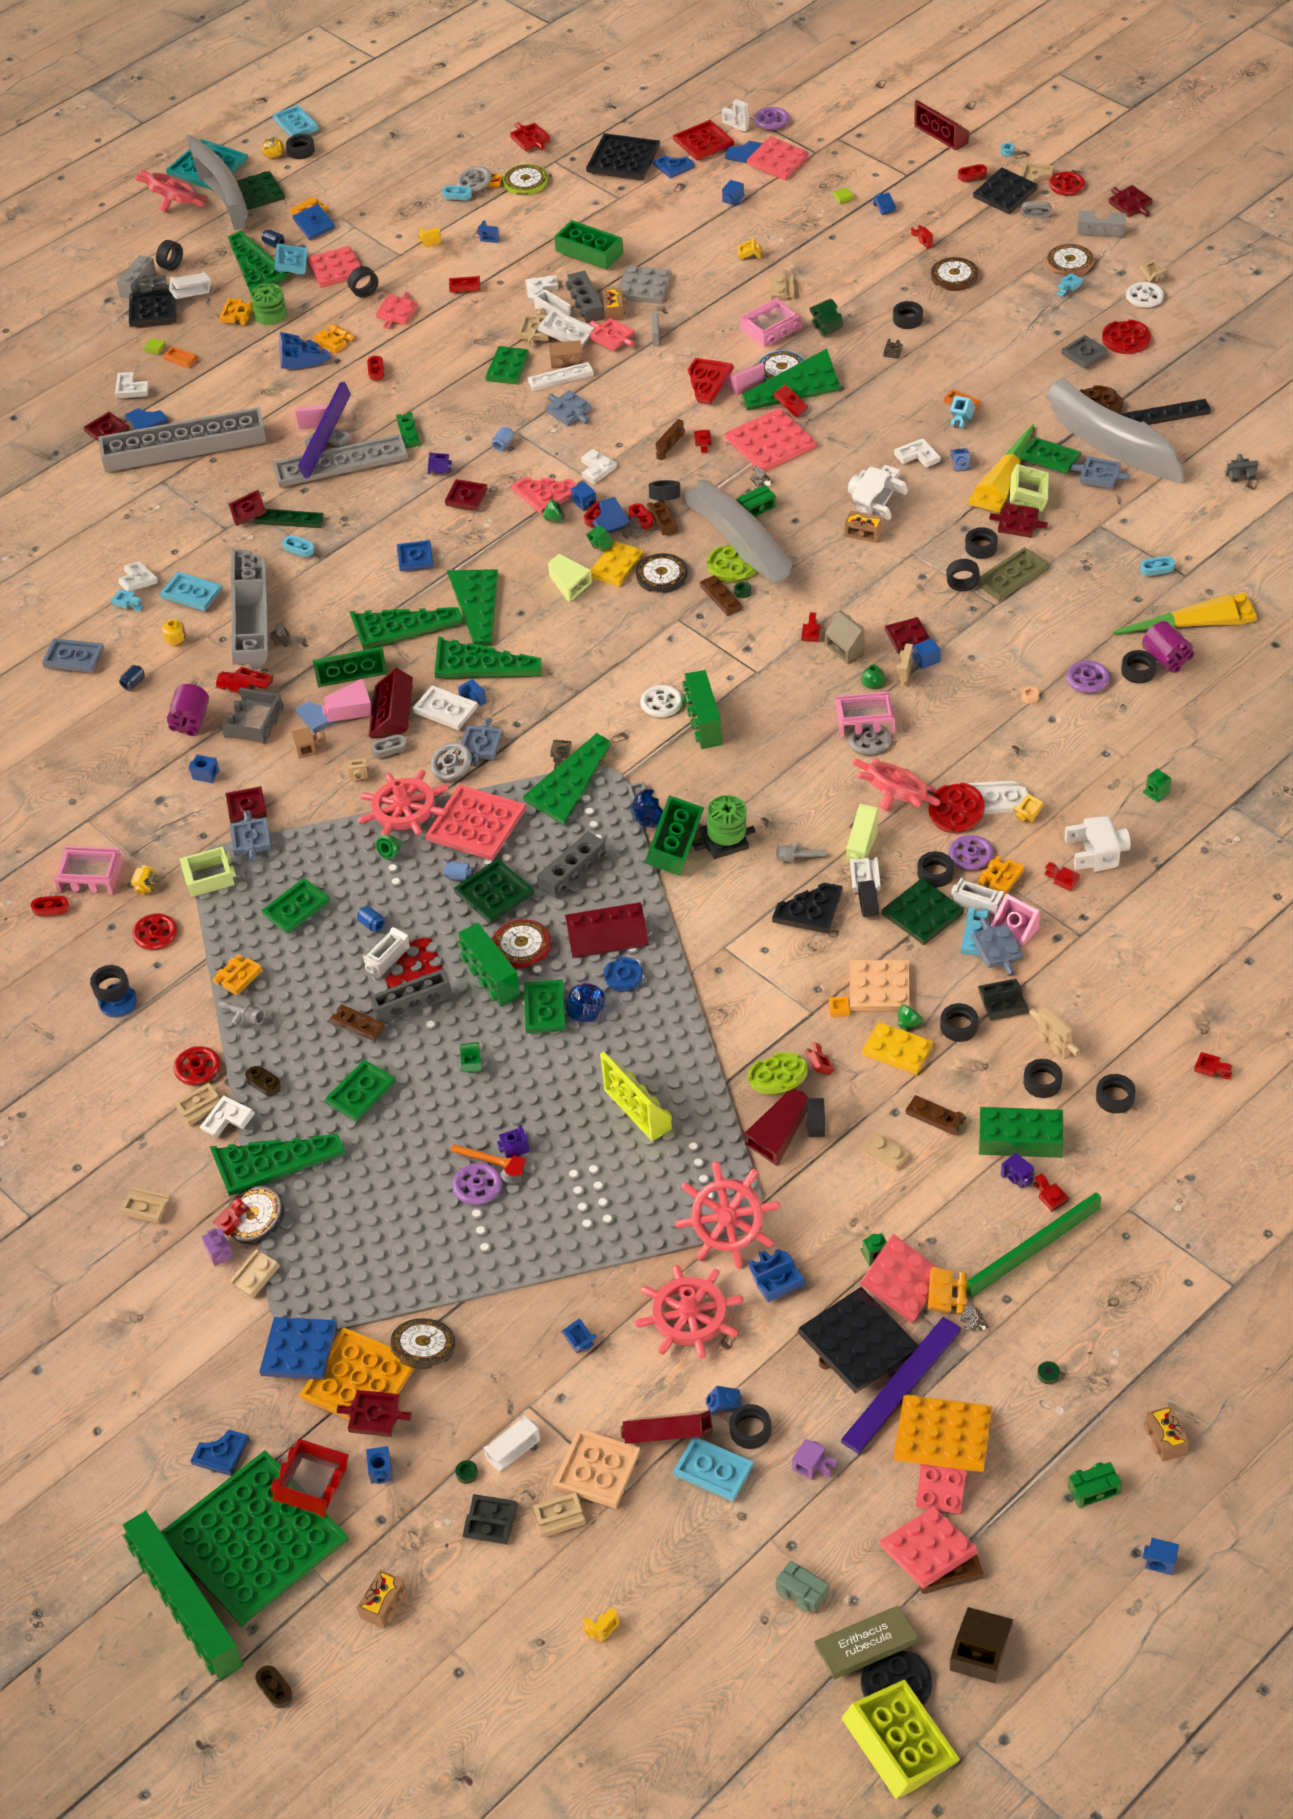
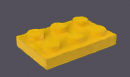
M613 541L614 545L608 548L592 567L591 578L620 587L644 556V550Z
M878 1021L862 1049V1055L918 1075L933 1048L934 1041Z

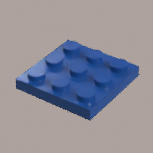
M274 1317L259 1370L260 1375L324 1380L337 1328L336 1320Z

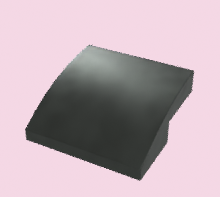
M1016 978L978 986L989 1020L1028 1013V1005L1022 996V988Z
M473 1494L462 1537L507 1545L518 1502Z

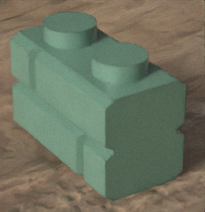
M793 1561L788 1562L775 1581L778 1595L785 1600L790 1598L804 1612L809 1610L812 1613H816L830 1593L827 1582Z

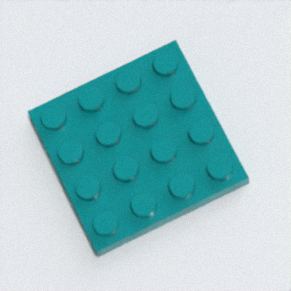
M204 139L199 140L216 153L232 173L249 159L246 153ZM190 149L166 169L167 175L213 190L204 181L200 182Z

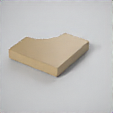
M1025 162L1020 176L1035 183L1041 180H1050L1055 166Z

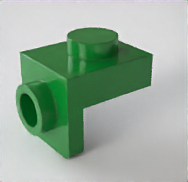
M479 1042L460 1044L461 1071L475 1073L478 1070H482Z

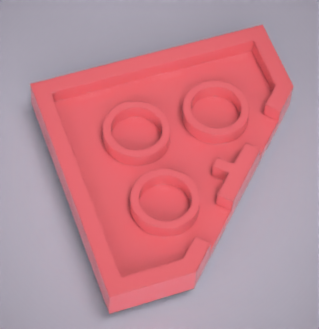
M524 477L511 484V487L516 494L542 515L550 500L554 499L560 505L571 499L570 488L578 484L572 479L555 481V478L532 480L531 477Z

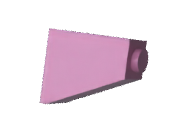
M363 679L325 697L322 711L323 715H327L329 722L371 716V702Z

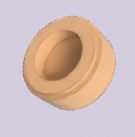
M1033 686L1025 687L1021 693L1022 700L1029 704L1036 703L1040 697V691Z

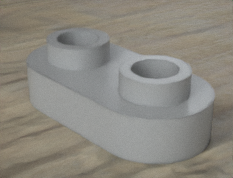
M1025 202L1021 206V214L1026 218H1047L1052 214V205L1049 202Z
M393 735L376 740L371 745L372 754L375 757L382 758L403 752L407 748V741L403 735Z

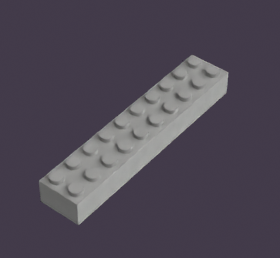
M260 407L98 437L105 472L267 442Z

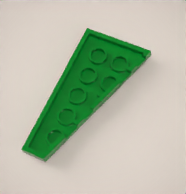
M241 230L228 236L230 246L250 295L251 291L259 285L277 284L290 278L289 272L274 270L275 260Z
M826 348L742 394V399L746 410L780 404L773 395L785 384L800 399L840 391L841 386Z
M498 569L447 570L448 578L455 592L472 643L491 646Z
M459 607L437 608L435 611H426V608H420L419 611L394 609L382 610L381 613H372L371 610H367L365 613L349 611L363 650L464 623Z
M438 636L435 678L541 676L542 661L539 657L524 654L513 655L510 651L504 650L499 652L495 651V648L473 643L461 644L459 640L452 639V641L444 640V637Z
M596 733L523 796L524 801L565 826L569 815H572L574 811V806L577 801H580L591 781L590 778L596 773L597 766L611 747V741Z
M338 1134L313 1136L312 1139L300 1140V1137L292 1138V1141L284 1142L281 1139L249 1142L243 1146L228 1144V1147L222 1148L210 1146L211 1153L229 1197L241 1193L248 1188L260 1186L346 1154Z

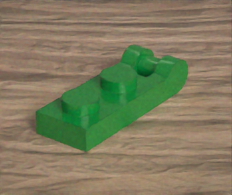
M407 412L406 415L397 414V424L405 448L420 446L412 412Z

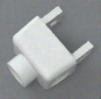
M869 467L863 477L854 475L848 485V493L852 495L855 507L859 512L882 516L886 520H890L892 517L889 508L885 504L893 491L904 495L908 492L904 481L893 478L891 472L875 467Z
M1108 816L1084 818V824L1067 826L1065 830L1066 843L1083 841L1086 852L1075 853V870L1092 868L1093 872L1116 868L1119 865L1120 852L1130 850L1131 844L1128 830L1126 828L1115 830L1113 822Z

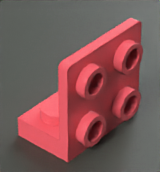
M921 1464L916 1507L930 1509L934 1506L938 1511L960 1514L967 1470Z

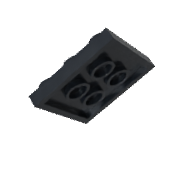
M1001 167L973 192V198L1004 213L1011 214L1038 189V184Z
M169 289L129 294L130 327L176 322V298Z

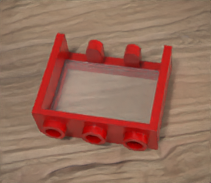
M298 1439L295 1447L291 1446L287 1463L283 1462L281 1465L279 1478H275L272 1483L273 1502L279 1501L316 1513L324 1518L347 1470L349 1454Z

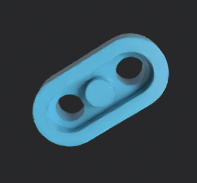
M448 185L442 188V196L447 200L467 201L472 197L471 188L467 186Z
M287 536L283 539V547L287 552L301 557H309L314 553V546L311 541L297 536Z
M1169 556L1145 559L1141 562L1140 572L1145 576L1170 573L1175 568V560Z

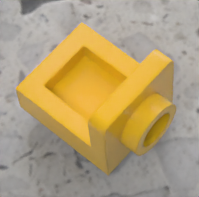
M422 226L419 227L420 233H417L419 242H422L424 247L442 243L439 227L425 231Z
M1027 793L1018 807L1014 805L1013 810L1018 819L1023 822L1027 820L1032 823L1044 806V803Z

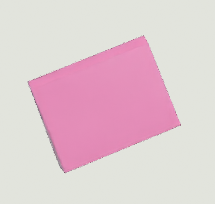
M760 363L728 377L725 383L736 395L746 392L765 382L764 364Z
M328 405L295 408L299 429L317 428Z
M1006 893L991 926L997 927L1008 924L1017 943L1024 946L1039 929L1040 910Z

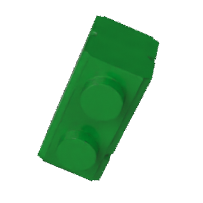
M764 485L760 488H755L747 494H742L737 498V502L756 517L776 507V495Z
M1102 1462L1096 1463L1091 1469L1086 1471L1076 1470L1068 1477V1489L1074 1497L1078 1508L1121 1494L1122 1483L1111 1462L1105 1464Z

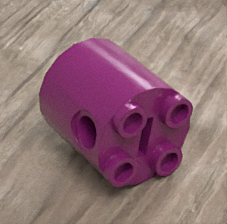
M1167 621L1158 622L1149 628L1142 640L1143 648L1151 653L1166 670L1177 673L1187 660H1191L1195 655L1192 643L1186 640Z
M181 684L174 691L170 711L167 715L168 728L171 731L195 736L200 731L209 704L208 693L203 688L194 684Z

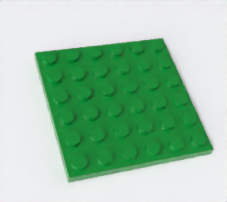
M266 1450L161 1531L176 1556L241 1627L349 1540L346 1533L326 1513L324 1518L316 1513L279 1501L273 1502L271 1486L274 1479L279 1478L281 1466ZM292 1479L288 1488L307 1494L299 1486V1484L294 1479Z

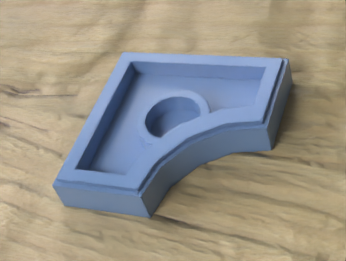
M311 701L295 708L296 714L307 727H310L313 733L337 722H329L327 715H323L322 706Z

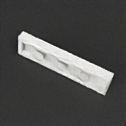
M589 362L529 377L528 383L534 392L594 376V372Z

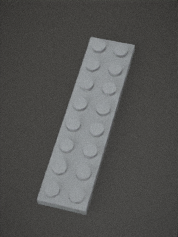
M398 434L325 450L322 452L310 478H304L298 467L302 456L274 461L273 467L280 488L407 460L408 454L402 436Z

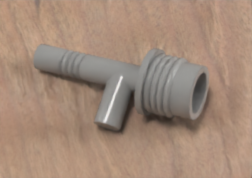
M800 843L777 846L776 849L777 861L793 863L794 857L827 856L826 850H803Z
M224 1000L219 1002L220 1008L236 1013L231 1022L234 1026L238 1027L241 1020L245 1023L260 1025L265 1019V1012L252 1004H248L243 1008Z

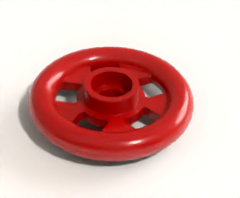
M1069 171L1059 172L1049 180L1051 190L1065 196L1080 193L1086 185L1085 179L1080 174Z
M161 913L149 914L141 918L134 925L132 938L143 949L158 950L168 946L175 939L178 931L177 924L168 915ZM163 921L166 924L162 926L161 924H159V922ZM149 922L152 923V924H150V925L147 926V927L144 926V925H146V924L149 923ZM164 931H170L168 936L163 935ZM145 932L146 937L141 938L140 934ZM158 939V942H150V940Z
M191 1047L177 1056L173 1065V1071L176 1078L184 1084H205L212 1080L219 1072L221 1065L220 1057L209 1047ZM197 1054H205L204 1058L197 1056ZM186 1058L189 1059L187 1065L183 1064ZM212 1061L213 1065L211 1067H207L206 1062ZM188 1070L191 1074L186 1076L183 1073ZM203 1072L206 1073L201 1077H197L198 1074H201Z

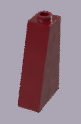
M795 1088L787 1091L745 1132V1145L777 1166L808 1111L807 1095Z
M711 1410L628 1419L622 1421L623 1425L621 1426V1436L625 1440V1444L701 1437L713 1432Z

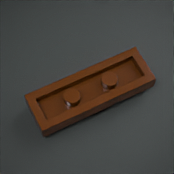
M715 575L700 581V587L726 616L742 610V604Z

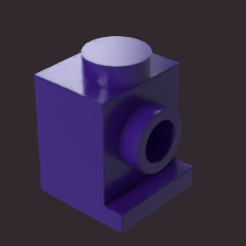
M429 452L427 474H431V471L443 474L451 470L452 460H449V454Z
M519 1125L518 1129L499 1134L497 1146L499 1152H504L506 1158L530 1152L528 1139L522 1125Z
M1015 1153L1001 1164V1177L1005 1178L1007 1176L1011 1183L1018 1185L1022 1189L1024 1186L1027 1187L1032 1183L1034 1167L1018 1153Z

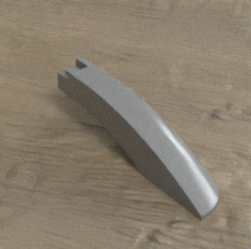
M190 134L187 135L200 182L204 181L211 187L225 204L234 230L245 228L244 221H247L246 217H249V213L234 175L221 158L208 146Z
M1064 378L1055 382L1050 388L1047 399L1051 402L1053 412L1057 413L1056 420L1084 442L1138 470L1183 484L1185 482L1184 469L1182 464H1179L1176 456L1178 455L1164 437L1145 422L1132 420L1105 408L1084 395Z
M698 480L699 487H693L689 491L684 492L686 505L706 518L727 539L740 555L741 560L775 584L783 581L790 575V569H792L790 558L765 527L734 498L707 480Z
M232 549L233 665L243 666L251 664V669L254 670L264 665L268 657L266 562L261 555L255 556L252 554V551Z

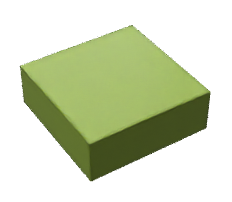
M847 187L833 191L834 198L840 204L854 200L853 194Z
M151 338L144 346V351L159 355L166 346L165 341Z

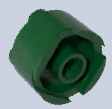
M831 298L809 308L813 316L812 324L815 329L819 328L822 337L843 327L841 313L838 314L836 310L838 306Z

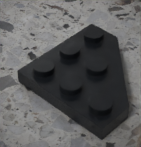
M824 882L812 891L806 890L795 895L794 899L787 902L783 900L777 903L772 916V922L829 933L843 892V886Z

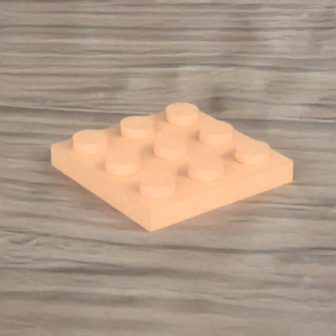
M850 960V1011H898L901 1004L909 1006V960Z
M578 1429L553 1483V1487L568 1494L576 1492L578 1497L616 1509L640 1455V1448Z

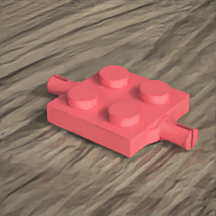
M404 292L402 297L388 294L376 312L377 318L386 321L383 324L384 328L389 329L392 323L406 325L417 308V301L408 299L410 297L409 292Z
M611 318L601 324L593 320L590 322V326L595 329L589 334L591 340L613 351L622 344L630 347L634 345V341L630 340L634 336L633 329Z

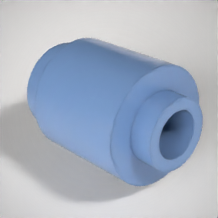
M501 427L492 439V446L498 451L506 449L514 438L513 431L508 427Z
M451 861L445 864L444 876L449 878V880L465 881L473 875V867H470V863Z

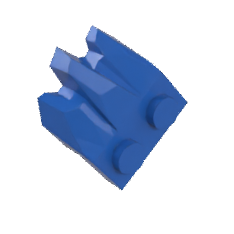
M777 1249L772 1256L766 1251L758 1252L759 1262L754 1260L748 1261L755 1284L767 1302L806 1286L805 1278L797 1270L794 1260L786 1251Z

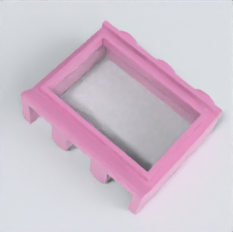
M777 297L740 316V328L761 346L766 347L800 329L801 315L795 313Z
M890 692L835 696L840 737H844V726L854 725L855 733L861 734L862 724L873 723V731L878 733L881 730L880 722H889L891 733H895V717Z
M65 846L57 877L54 879L58 892L63 891L65 883H70L71 889L75 892L79 891L80 884H88L90 891L96 893L98 884L107 886L109 895H113L123 863L120 849Z

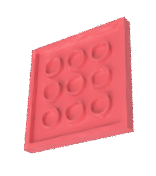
M777 408L725 433V438L761 473L817 447V442L781 408Z
M459 784L444 807L447 810V814L437 817L425 835L426 840L493 861L525 812L526 805Z

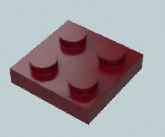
M109 411L84 426V431L98 442V437L130 430L128 424Z
M455 479L445 499V506L477 511L488 490L487 484Z
M259 490L228 503L236 526L245 524L249 520L260 517L267 512Z
M918 617L885 626V632L897 654L901 650L904 651L905 644L916 645L930 639Z
M262 786L225 793L231 824L243 821V813L245 811H251L252 819L267 817Z

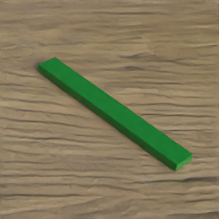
M1097 1192L1092 1194L967 1280V1294L972 1298L1094 1214L1101 1207L1102 1197Z

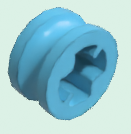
M1003 143L1001 145V155L1005 157L1014 155L1015 146L1012 143Z

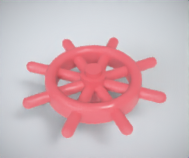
M141 169L139 171L140 175L135 176L137 181L146 183L151 192H156L163 196L159 209L166 213L169 212L172 200L177 201L179 204H195L199 207H203V202L208 200L207 196L198 194L192 185L165 173H149Z
M873 758L870 765L859 759L853 760L855 766L866 771L858 772L857 777L867 780L875 788L882 791L884 797L879 804L881 809L890 811L895 798L912 803L917 808L921 807L923 800L934 806L940 805L939 799L927 794V792L934 793L935 787L926 785L919 777L911 773L909 769L881 762L878 758Z
M420 770L415 778L394 779L391 773H387L385 778L388 783L378 789L375 794L361 793V799L372 801L371 807L373 812L359 817L358 821L360 824H364L376 819L381 826L385 827L381 835L390 834L392 830L412 828L414 833L419 836L422 833L419 825L424 823L431 814L441 816L447 814L446 809L435 807L434 796L446 792L448 786L443 784L431 789L426 782L422 781L426 775L424 770ZM415 791L420 792V794L413 796ZM426 799L424 804L418 803ZM382 804L389 805L381 809ZM394 812L391 817L387 815L389 813Z
M718 1161L712 1163L715 1181L706 1185L701 1191L686 1182L681 1185L682 1190L694 1197L695 1200L692 1206V1218L677 1220L675 1226L679 1229L690 1226L694 1227L697 1235L704 1242L697 1255L698 1260L703 1261L711 1248L720 1251H732L735 1267L740 1269L743 1267L740 1249L749 1245L754 1239H757L769 1248L774 1246V1241L760 1231L764 1222V1212L778 1210L781 1205L778 1201L762 1204L760 1197L751 1187L758 1175L756 1169H752L744 1182L737 1179L723 1178L721 1165ZM726 1188L737 1191L730 1203ZM718 1190L721 1205L709 1198L708 1195ZM745 1196L751 1206L741 1208L739 1204ZM703 1204L716 1213L702 1215ZM754 1214L753 1225L751 1226L739 1217ZM718 1221L710 1233L705 1224ZM734 1225L748 1234L738 1240ZM725 1226L729 1241L718 1238Z
M675 1265L673 1267L675 1280L667 1283L659 1291L648 1286L641 1288L643 1294L654 1299L653 1316L637 1319L635 1325L640 1328L655 1324L657 1330L665 1338L658 1349L660 1354H665L672 1343L684 1346L695 1345L698 1357L703 1359L706 1357L703 1343L711 1340L719 1331L731 1337L738 1336L736 1329L724 1324L726 1307L741 1304L744 1299L741 1295L724 1299L721 1291L714 1285V1282L720 1275L718 1269L712 1270L705 1280L697 1277H683L681 1267ZM680 1293L681 1300L679 1302L671 1297ZM705 1295L713 1300L712 1302L700 1304ZM664 1304L676 1309L662 1313ZM717 1309L714 1318L703 1313ZM678 1319L673 1328L666 1323V1321ZM697 1321H700L706 1324L707 1326L699 1330ZM686 1324H689L691 1332L681 1330Z

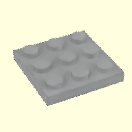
M626 266L618 288H622V294H625L627 301L661 304L672 276V270Z

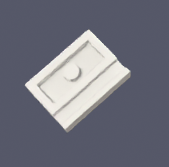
M877 857L873 860H869V858H860V860L850 859L853 893L858 892V882L874 880L876 889L881 891Z

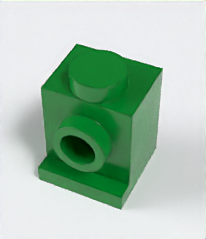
M600 525L586 534L594 549L599 548L604 552L614 545L607 530Z
M1157 768L1147 776L1146 789L1143 790V794L1158 803L1170 793L1171 777Z
M882 1233L871 1234L863 1240L861 1252L869 1267L877 1258V1256L873 1257V1254L881 1252L887 1242Z

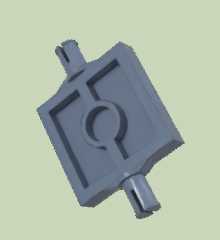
M570 390L560 397H556L552 393L551 395L549 394L548 399L552 403L545 407L548 414L566 426H570L578 420L584 424L589 423L590 419L585 414L592 409L590 403Z
M1088 456L1083 465L1073 463L1071 468L1073 471L1081 472L1079 483L1113 489L1118 479L1129 480V474L1120 472L1121 462Z
M489 717L484 719L483 725H467L461 743L471 752L472 767L473 765L474 767L477 766L479 758L494 760L498 751L503 731L502 729L490 727L492 719Z
M245 811L243 813V821L230 824L234 856L249 854V860L253 862V857L254 861H257L256 852L271 850L267 818L252 819L251 811Z
M987 917L980 919L979 922L984 930L973 932L971 937L987 968L1004 967L1008 976L1014 975L1015 971L1011 963L1022 960L1024 954L1008 924L992 927Z

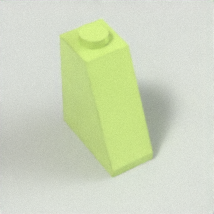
M558 554L548 563L549 576L569 602L592 583L590 569L561 554Z
M859 804L846 848L847 862H850V859L860 860V858H868L878 834L877 807Z

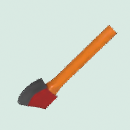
M452 1145L451 1152L504 1167V1170L500 1173L503 1182L511 1185L522 1183V1174L526 1164L525 1158L515 1155L512 1158H501L459 1145Z

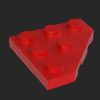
M695 358L687 371L690 375V381L698 403L711 405L735 368L732 363Z
M423 937L409 944L410 947H417L419 953L415 957H409L406 951L395 965L402 966L403 973L395 976L390 971L385 979L388 989L401 985L402 980L409 982L420 978L421 975L425 976L443 969L441 964L438 967L430 966L429 961H432L434 957H438L437 952L426 951L429 943L433 942L431 938L426 939ZM416 961H420L422 963V969L420 971L411 970V967L415 965Z

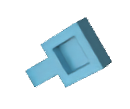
M1072 273L1061 279V283L1058 285L1060 291L1057 292V295L1063 297L1068 290L1074 291L1083 285V279Z
M122 589L111 599L112 605L125 609L131 606L134 610L141 611L144 607L139 604L141 598L135 597L133 592Z

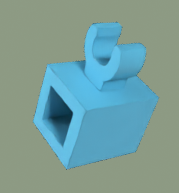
M954 396L950 409L954 416L951 421L953 427L956 426L957 422H960L959 427L963 429L965 426L964 420L971 421L975 404L970 398Z

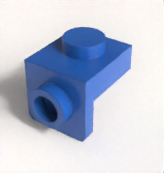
M890 192L885 194L879 193L875 196L873 205L878 206L881 215L896 210Z
M580 1318L561 1331L576 1353L581 1349L585 1352L595 1345L592 1341L597 1336L595 1334L591 1335Z
M717 1385L706 1397V1405L708 1410H711V1415H714L718 1410L733 1412L742 1406L740 1389Z

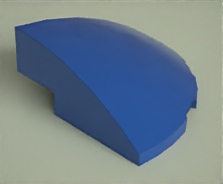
M280 332L279 352L281 368H307L322 364L331 359L330 353L326 349L321 350L318 343L312 340H306L305 342L298 335Z

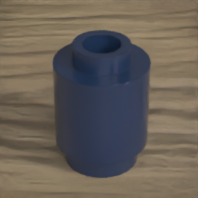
M265 230L262 233V241L271 247L276 248L277 243L284 244L285 242L283 234Z
M132 665L121 675L120 685L125 690L134 689L145 678L143 668L138 665Z

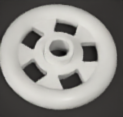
M1138 282L1127 289L1126 298L1134 306L1151 308L1163 301L1164 291L1154 283Z
M656 685L643 693L640 704L648 715L665 718L676 714L681 709L683 696L679 690L672 686ZM674 695L675 698L671 699L669 696ZM653 698V702H648V699ZM672 704L673 707L668 709L667 707Z

